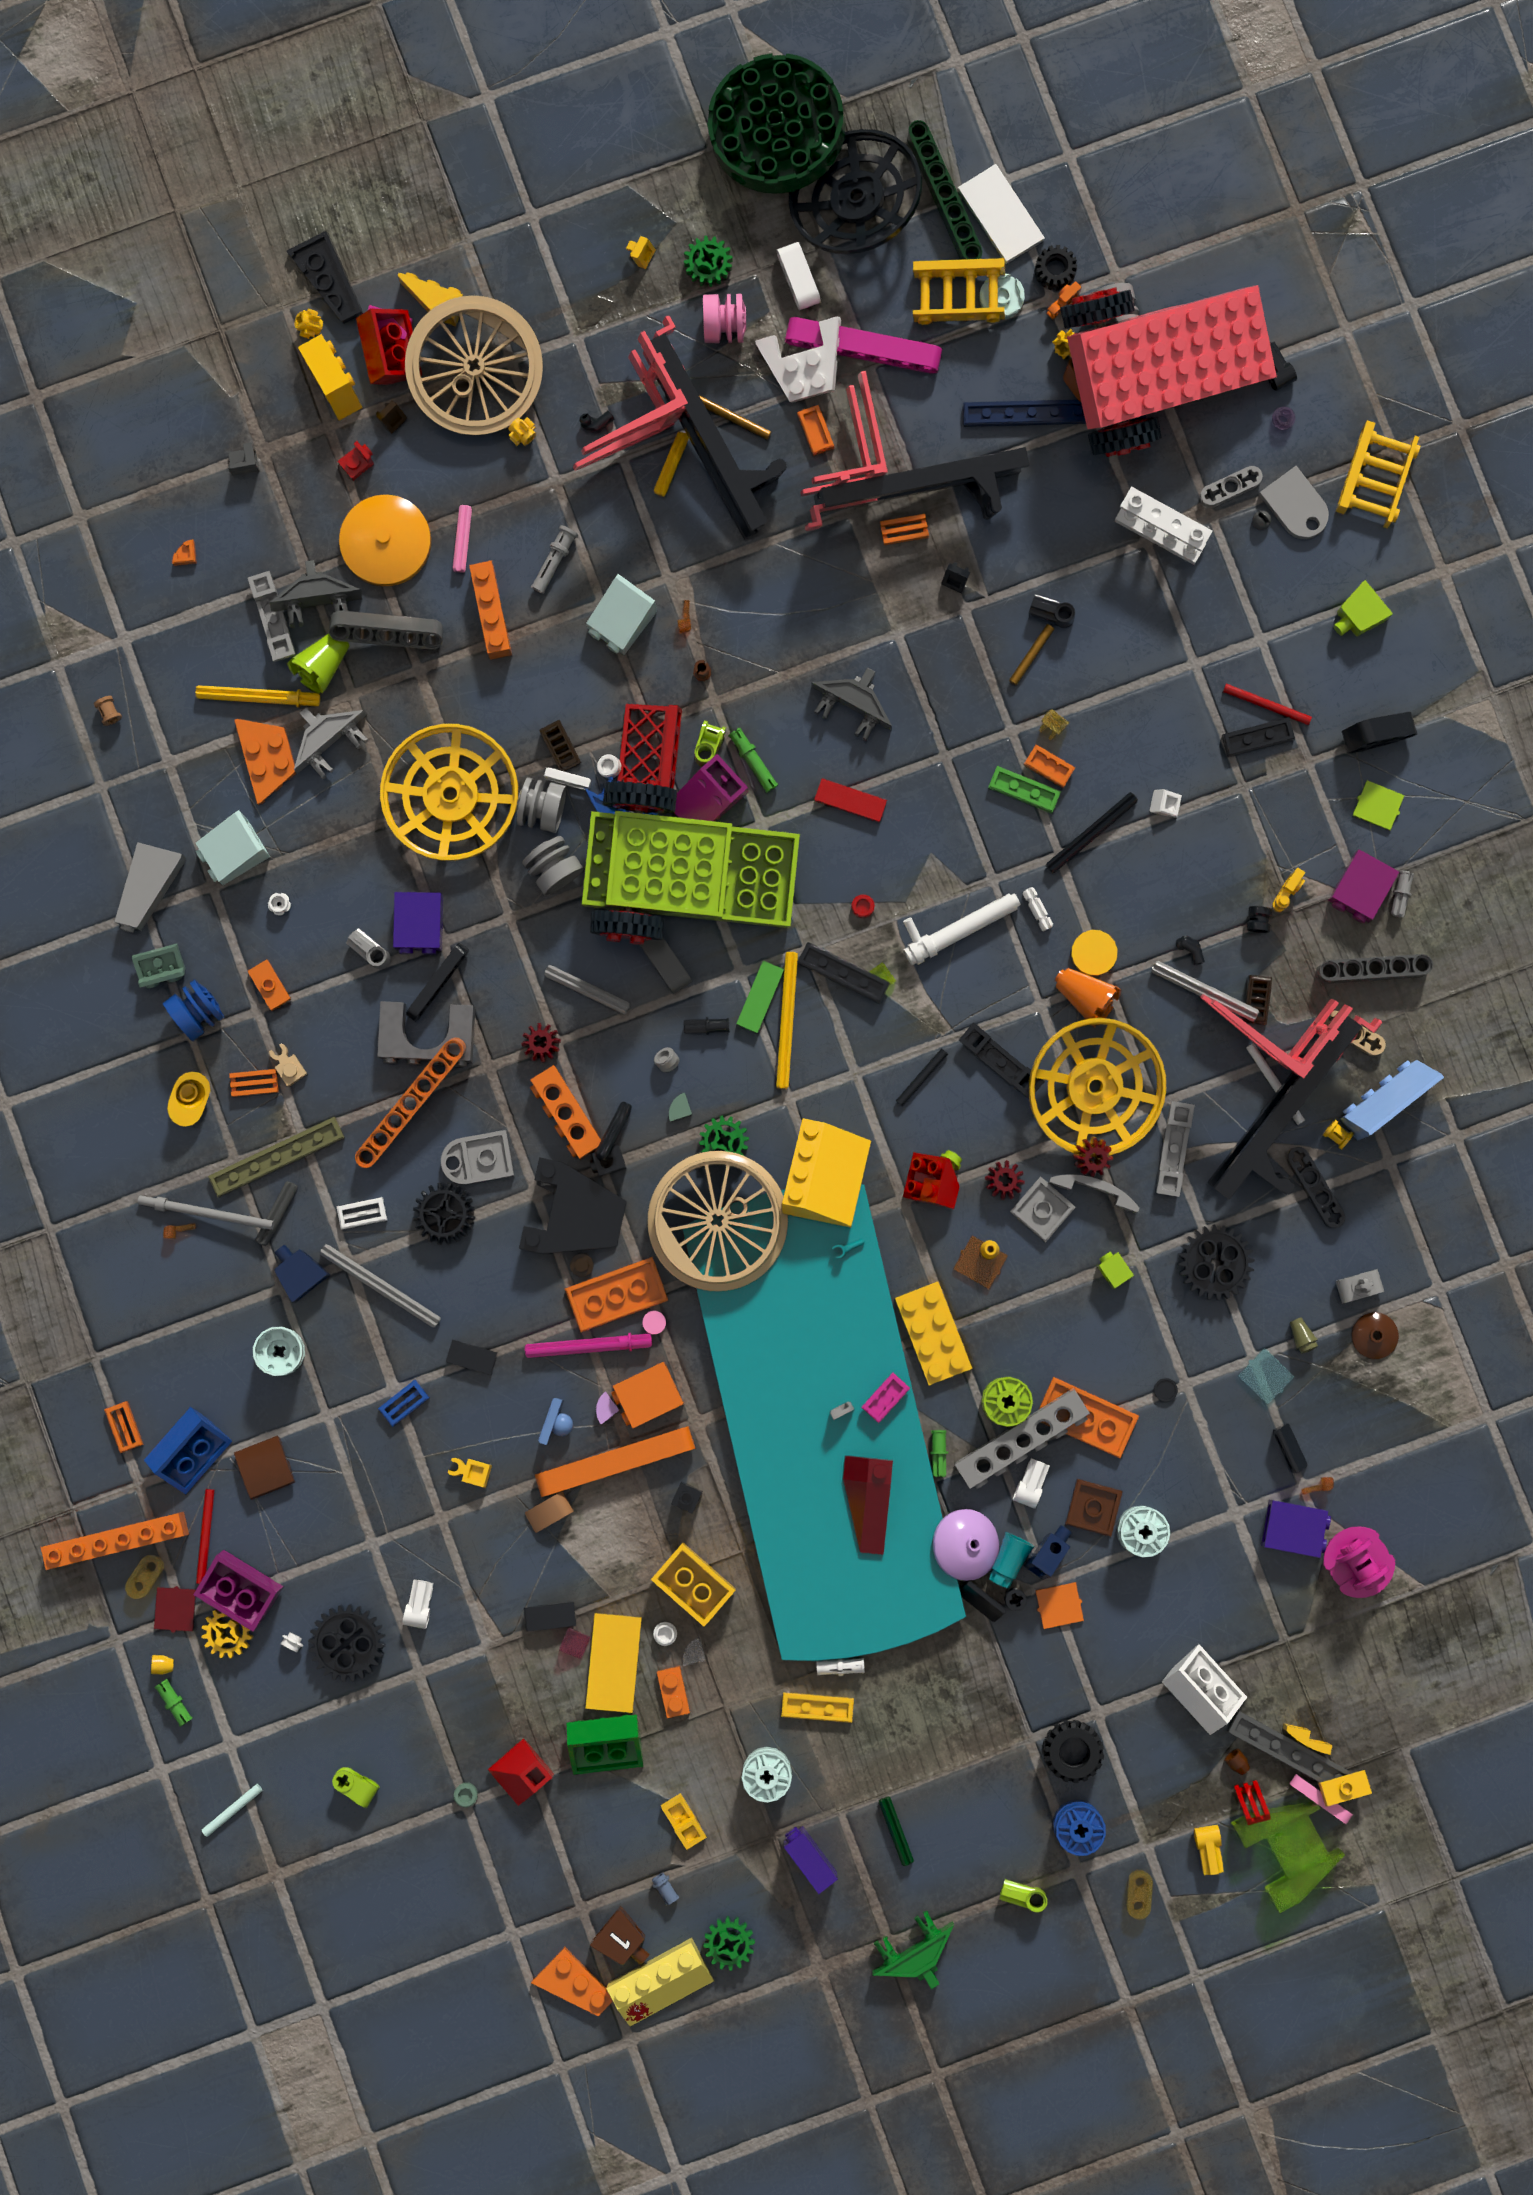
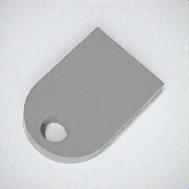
M1297 466L1293 467L1259 493V496L1285 530L1295 538H1314L1323 531L1328 522L1329 512L1326 503ZM1310 519L1315 520L1318 528L1316 530L1308 529L1306 521Z
M507 1130L459 1138L450 1142L443 1150L441 1156V1166L444 1174L451 1181L462 1185L515 1176ZM450 1157H457L459 1159V1167L455 1170H450L447 1167V1160Z

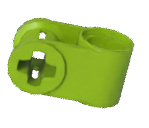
M704 720L694 752L695 761L700 767H703L718 753L726 733V727L719 728L708 724V721ZM708 751L711 753V756L708 759H702L699 757V753Z
M348 1767L340 1768L332 1780V1784L337 1791L364 1808L369 1806L380 1788L373 1780L362 1776ZM344 1775H347V1776H348V1779H347L348 1782H346L345 1784H341V1783H340V1781H341V1778H340V1777H343Z

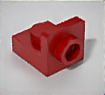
M358 441L354 443L355 448L337 461L352 481L374 465L371 458L373 453L366 444L361 446Z

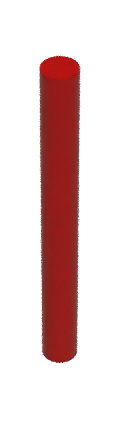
M1227 683L1223 689L1224 693L1309 725L1312 719L1309 715Z
M205 1489L196 1577L197 1584H200L207 1572L214 1489Z

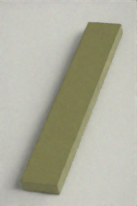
M332 1117L211 1174L208 1178L217 1197H221L330 1146L345 1137L336 1117Z

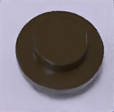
M577 1254L570 1262L571 1271L576 1276H588L593 1270V1260L586 1254Z

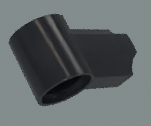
M1270 342L1277 377L1268 379L1271 387L1277 391L1295 382L1297 374L1293 366L1289 362L1286 363L1276 343Z
M1035 594L1029 615L1056 623L1061 628H1067L1074 622L1075 608L1070 603H1060ZM1061 611H1067L1071 617L1064 620L1058 614Z

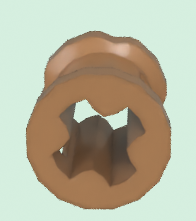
M105 696L94 702L95 708L99 710L103 718L102 724L104 726L112 725L122 718L121 713L117 712L113 704L114 699L112 696Z

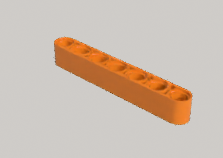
M451 1038L442 1046L355 1154V1160L360 1167L369 1168L381 1157L466 1052V1045L462 1039ZM451 1043H455L460 1047L458 1055H453L449 1052V1045ZM437 1061L443 1062L446 1067L445 1072H437L434 1068V1063ZM420 1080H428L431 1084L430 1090H423L420 1087ZM407 1097L415 1099V1108L406 1106L405 1099ZM392 1115H397L401 1118L402 1124L400 1126H395L391 1123ZM377 1133L385 1134L387 1143H379L376 1139ZM362 1151L371 1152L373 1156L372 1161H365L362 1158Z
M689 1426L544 1471L534 1476L540 1495L544 1497L696 1448Z

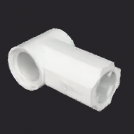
M1031 1458L1024 1477L1016 1488L1013 1501L1035 1509L1041 1497V1488L1050 1465Z
M413 1580L409 1604L406 1605L403 1616V1625L422 1629L427 1628L430 1617L429 1605L434 1583Z

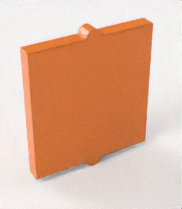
M1076 1582L1035 1590L1039 1606L1037 1611L1040 1612L1043 1629L1084 1621L1081 1609L1082 1600L1079 1599Z

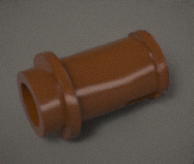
M704 660L697 661L693 670L694 677L699 681L708 680L711 676L709 664H705Z

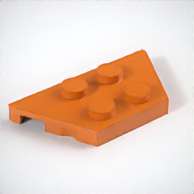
M235 719L257 804L262 805L265 802L264 800L274 791H278L285 781L290 780L297 774L294 771L295 762L286 729L274 725Z

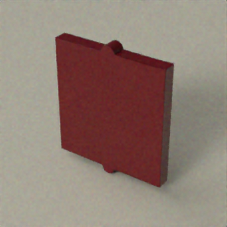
M179 1586L174 1588L157 1587L154 1629L171 1630V1632H176V1630L193 1631L196 1596L193 1594L196 1589H180Z

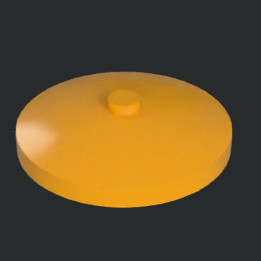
M377 495L359 502L350 510L340 529L339 545L345 563L358 578L376 586H394L410 580L423 568L430 554L431 533L424 515L414 504L394 495Z

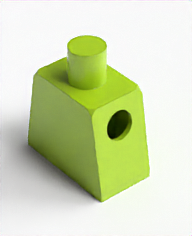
M1365 580L1338 609L1337 614L1341 620L1335 623L1333 627L1340 636L1349 630L1355 636H1360L1386 622L1393 613Z

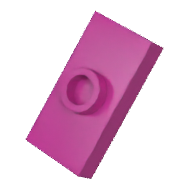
M892 1373L861 1408L880 1423L908 1392L910 1387Z

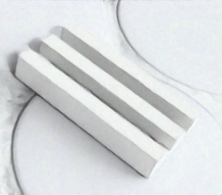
M549 767L545 770L544 776L548 781L585 790V788L591 790L592 782L589 778Z
M383 1197L337 1206L341 1230L388 1220ZM379 1203V1208L343 1215L344 1210ZM375 1213L381 1214L380 1217L370 1218L346 1224L344 1221L346 1219L366 1216Z

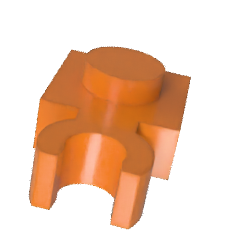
M1076 281L1071 286L1065 285L1058 294L1059 299L1047 309L1048 312L1046 314L1052 320L1055 319L1061 312L1060 307L1070 305L1072 303L1071 298L1078 297L1082 287Z

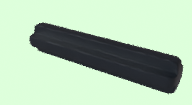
M626 1102L620 1103L596 1150V1158L602 1161L607 1159L631 1112L632 1106Z

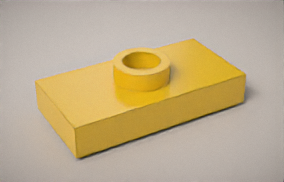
M1365 1770L1318 1783L1325 1807L1372 1794Z

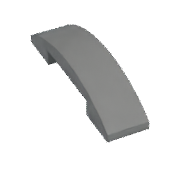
M270 571L248 577L273 662L295 656L284 612H271L269 602L277 597L278 593Z
M1171 1101L1160 1157L1156 1193L1180 1197L1182 1173L1195 1107L1193 1104Z
M1059 1175L1048 1180L1049 1184L1069 1191L1074 1183L1115 1196V1207L1135 1214L1139 1211L1138 1205L1126 1193L1100 1179L1084 1175Z

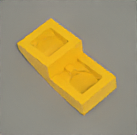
M1283 1724V1729L1300 1743L1313 1750L1331 1755L1332 1745L1328 1742L1309 1739L1311 1732L1309 1729Z
M681 1793L661 1805V1809L672 1824L675 1833L686 1850L707 1838Z

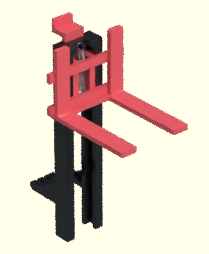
M862 371L858 374V380L877 464L871 465L854 385H850L847 387L846 392L863 467L813 477L811 479L812 484L836 481L832 484L800 491L801 497L815 494V505L810 509L812 523H808L805 526L806 531L819 529L822 526L820 516L822 513L964 485L980 504L983 518L989 520L1002 509L996 478L1019 474L1021 468L1029 466L1026 447L885 475L888 471L866 371ZM865 474V477L849 480L850 477Z

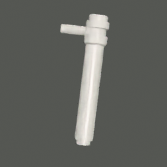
M1008 893L929 936L926 934L920 937L912 918H907L903 923L913 942L903 949L906 958L911 965L923 963L925 958L936 956L940 950L1016 911L1017 907L1020 906L1019 899L1015 893L1011 895Z

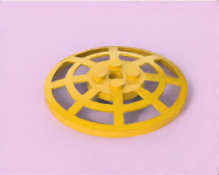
M439 724L415 732L394 750L382 774L380 801L387 824L394 835L406 847L429 859L459 861L483 853L503 837L516 813L519 786L510 758L493 738L470 726ZM452 733L451 747L436 748L423 754L415 744L421 739L434 734ZM461 733L480 739L489 745L494 752L484 760L476 753L460 748ZM409 750L417 761L409 769L404 779V784L389 783L396 763ZM450 754L449 766L436 770L429 761L437 756ZM460 755L472 759L479 766L469 774L467 771L459 768ZM500 759L504 762L510 775L512 795L499 794L497 780L491 767ZM422 766L429 777L426 779L423 787L411 786L414 775ZM484 773L489 778L492 794L478 793L475 781ZM449 788L457 791V795L453 800H447L444 797L445 791ZM388 792L402 794L403 806L410 821L400 828L394 822L390 812ZM410 795L423 797L426 809L417 816L414 815L411 808ZM477 802L490 803L487 814L479 823L472 814ZM497 804H511L505 823L492 838L484 828L492 819ZM431 816H434L443 821L442 833L433 832L423 826L422 823ZM465 819L472 827L471 830L462 834L451 835L453 822ZM417 828L427 837L440 841L439 853H432L418 847L405 835ZM477 834L485 843L481 847L467 853L448 855L450 842L462 841Z
M1107 1018L1081 1020L1058 1031L1047 1041L1037 1055L1029 1080V1101L1038 1125L1054 1143L1072 1153L1080 1152L1076 1149V1146L1080 1145L1083 1147L1082 1140H1087L1088 1134H1102L1114 1129L1122 1141L1110 1146L1112 1151L1109 1155L1120 1153L1134 1146L1153 1128L1160 1116L1166 1095L1164 1065L1151 1041L1134 1027L1121 1021ZM1087 1025H1107L1103 1038H1087L1075 1043L1070 1031ZM1116 1028L1123 1029L1133 1035L1143 1044L1146 1050L1133 1056L1123 1045L1112 1040ZM1062 1037L1067 1048L1057 1057L1051 1071L1038 1069L1047 1050L1055 1041ZM1088 1045H1100L1096 1058L1084 1059L1079 1048ZM1109 1048L1116 1049L1127 1060L1117 1066L1106 1060ZM1071 1054L1076 1066L1069 1075L1058 1073L1057 1071L1062 1062ZM1150 1058L1154 1063L1157 1075L1156 1095L1142 1092L1143 1078L1139 1064ZM1131 1068L1135 1077V1090L1123 1087L1121 1074ZM1036 1078L1048 1080V1098L1052 1108L1042 1116L1035 1099ZM1093 1080H1099L1101 1084L1100 1089L1096 1092H1091L1089 1088ZM1055 1082L1067 1084L1068 1097L1059 1103L1056 1101L1054 1092ZM1121 1096L1132 1099L1126 1111L1118 1117L1113 1107L1118 1103ZM1140 1101L1153 1104L1152 1110L1145 1122L1135 1133L1130 1135L1123 1123L1132 1116ZM1073 1104L1082 1110L1080 1124L1070 1120L1064 1115L1063 1111ZM1105 1112L1110 1123L1102 1126H1089L1092 1114ZM1057 1116L1066 1126L1078 1131L1077 1144L1073 1145L1059 1138L1046 1124Z

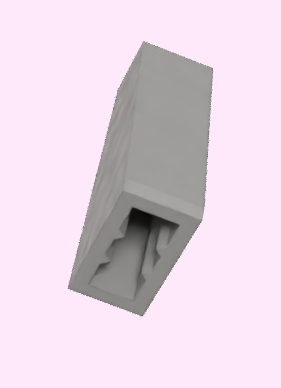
M137 842L114 921L121 926V930L134 933V929L142 931L186 861L184 855Z

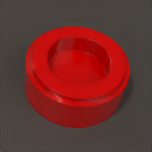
M864 894L856 896L852 901V912L858 918L871 916L875 908L873 899Z

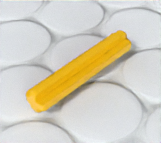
M677 432L654 488V493L664 497L667 493L689 440L686 433Z

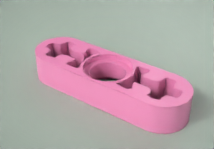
M1297 1774L1289 1783L1343 1823L1347 1824L1353 1814L1339 1804L1325 1807L1321 1791Z

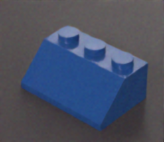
M190 1407L144 1461L155 1475L184 1494H187L231 1444L232 1440L204 1415Z

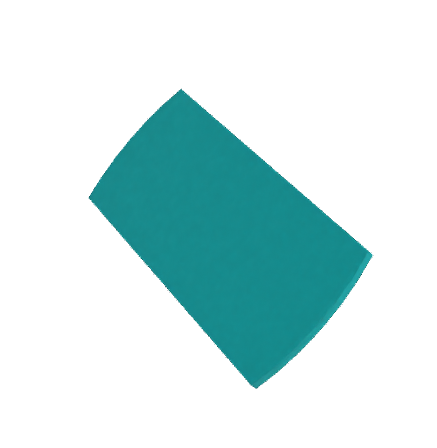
M861 1184L851 1228L788 1215L787 1235L783 1248L774 1264L761 1277L748 1285L728 1291H707L696 1288L782 1660L817 1661L877 1653L936 1633L966 1617L957 1579L950 1577L940 1568L933 1552L934 1532L943 1517L865 1186ZM784 1189V1190H781V1192H782V1194H783V1197H784L785 1189ZM767 1193L758 1195L747 1202V1213L771 1208L772 1205ZM740 1201L731 1204L730 1210L733 1214H740L744 1210V1205ZM771 1211L729 1221L773 1229L774 1216ZM714 1215L711 1224L713 1226L716 1224L719 1227L722 1226L721 1221L724 1217ZM696 1219V1220H694L693 1222H691V1223H689V1224L698 1223V1222H703V1221H706V1220ZM707 1225L683 1229L685 1240ZM728 1225L764 1250L767 1248L772 1233ZM709 1229L686 1243L689 1258ZM726 1229L748 1264H754L761 1257L762 1252ZM713 1231L692 1261L702 1275H705ZM721 1231L730 1275L745 1270L747 1267L723 1231ZM718 1232L708 1274L711 1277L726 1276ZM863 1239V1245L846 1252L843 1258H835L842 1255L843 1251L840 1247L832 1250L833 1246L838 1244L844 1246ZM894 1373L910 1389L878 1423L861 1407L883 1382ZM848 1401L852 1403L854 1410L833 1420L830 1410ZM845 1455L893 1460L884 1555L861 1553L859 1550L843 1481Z

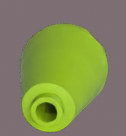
M328 633L291 658L287 664L294 676L297 673L302 678L300 682L304 686L320 694V692L323 693L327 689L350 645L348 642L334 640Z

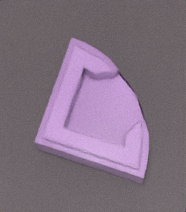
M607 1392L601 1395L596 1406V1414L600 1424H603L620 1410Z

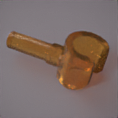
M684 600V619L677 620L680 633L691 630L689 600Z
M195 1223L182 1226L168 1225L164 1228L163 1237L176 1239V1231L182 1232L196 1229Z
M1321 1477V1485L1301 1489L1302 1494L1332 1490L1334 1479L1332 1477Z

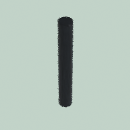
M941 1048L896 1099V1102L903 1107L945 1059L948 1053Z

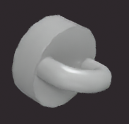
M668 1047L661 1049L654 1057V1064L665 1073L674 1070L680 1062L674 1050Z

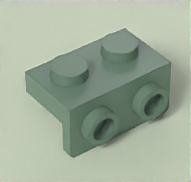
M177 944L132 955L140 988L144 986L146 988H153L158 986L159 982L167 980L168 982H175L180 980L181 976L185 974L186 968Z

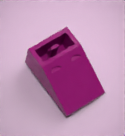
M716 754L679 790L674 813L678 818L716 822L749 793L748 787L723 759Z

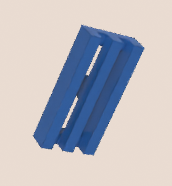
M415 1379L378 1409L389 1424L394 1427L430 1397ZM413 1387L417 1389L414 1393H412L409 1397H407L404 1401H402L400 1404H398L395 1408H393L390 1412L387 1413V1411L385 1410L386 1408H388L391 1404L397 1401L400 1397H402ZM419 1394L422 1396L421 1399L394 1420L391 1418V1416Z

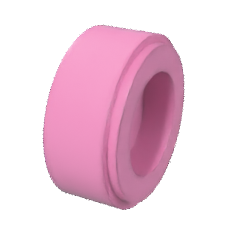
M650 1311L644 1316L643 1327L648 1333L659 1334L665 1329L666 1319L662 1313Z

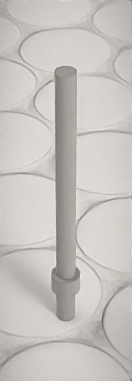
M141 1195L138 1197L139 1205L154 1207L158 1211L165 1212L170 1210L273 1230L274 1221L168 1201V1198L159 1196L157 1198Z

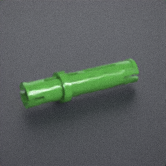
M741 728L736 729V732L734 730L728 736L739 750V756L745 759L766 793L770 792L771 789H775L778 783H776L756 753L755 745L750 744Z

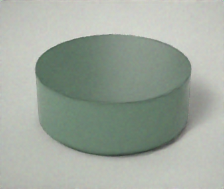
M462 1783L454 1791V1800L460 1807H470L478 1798L477 1788L471 1783Z

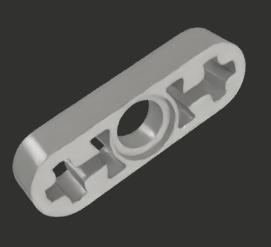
M1249 466L1205 486L1199 496L1200 503L1206 508H1213L1255 489L1262 481L1263 475L1261 470L1256 466ZM1248 473L1257 476L1254 480L1255 482L1248 480L1244 482V488H1242L1241 481L1247 478ZM1229 481L1234 482L1237 485V491L1233 493L1227 492L1225 483ZM1219 486L1221 493L1217 494L1214 497L1213 501H1211V499L1206 500L1205 497L1207 495V492H1209L1210 494H1214L1218 492Z

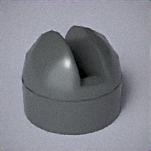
M1258 511L1252 518V524L1258 530L1267 529L1271 523V516L1267 511ZM1258 515H1261L1267 521V523L1265 524L1263 519Z

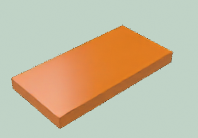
M653 1257L565 1288L580 1332L669 1301Z
M1053 1377L1039 1409L1074 1388L1090 1414L1086 1416L1088 1420L1079 1426L1072 1424L1066 1428L1068 1431L1066 1434L1117 1458H1121L1139 1415ZM1060 1409L1056 1414L1057 1419L1060 1421H1066L1070 1416V1412L1066 1409ZM1040 1422L1050 1427V1425L1047 1422Z

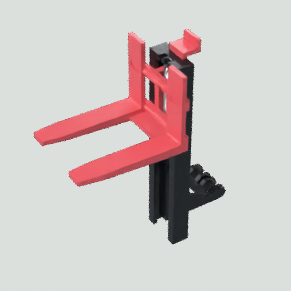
M666 316L662 322L664 328L656 331L652 340L648 338L645 331L641 332L638 337V341L644 350L643 355L650 366L649 370H646L635 349L628 356L656 409L583 447L581 450L583 455L600 448L602 449L576 462L573 468L577 471L674 426V422L679 419L745 540L762 530L761 526L768 523L753 493L778 480L787 468L786 462L779 458L771 462L766 470H739L667 335L673 333L676 327L671 317ZM656 380L669 401L667 404L664 403L654 385Z
M1202 994L1200 996L1202 1000L1265 1053L1292 1072L1207 1183L1230 1200L1253 1170L1278 1190L1289 1195L1294 1192L1295 1186L1293 1182L1281 1173H1275L1266 1153L1334 1063L1340 1059L1344 1050L1356 1038L1362 1026L1368 1031L1375 1033L1382 1024V1021L1374 1018L1369 1024L1357 1015L1352 1019L1348 1015L1353 1008L1344 1004L1327 1026L1323 1023L1339 1004L1336 1000L1330 999L1290 1053L1287 1054L1218 1001L1211 1000ZM1318 1034L1319 1038L1303 1058L1299 1057L1313 1036Z

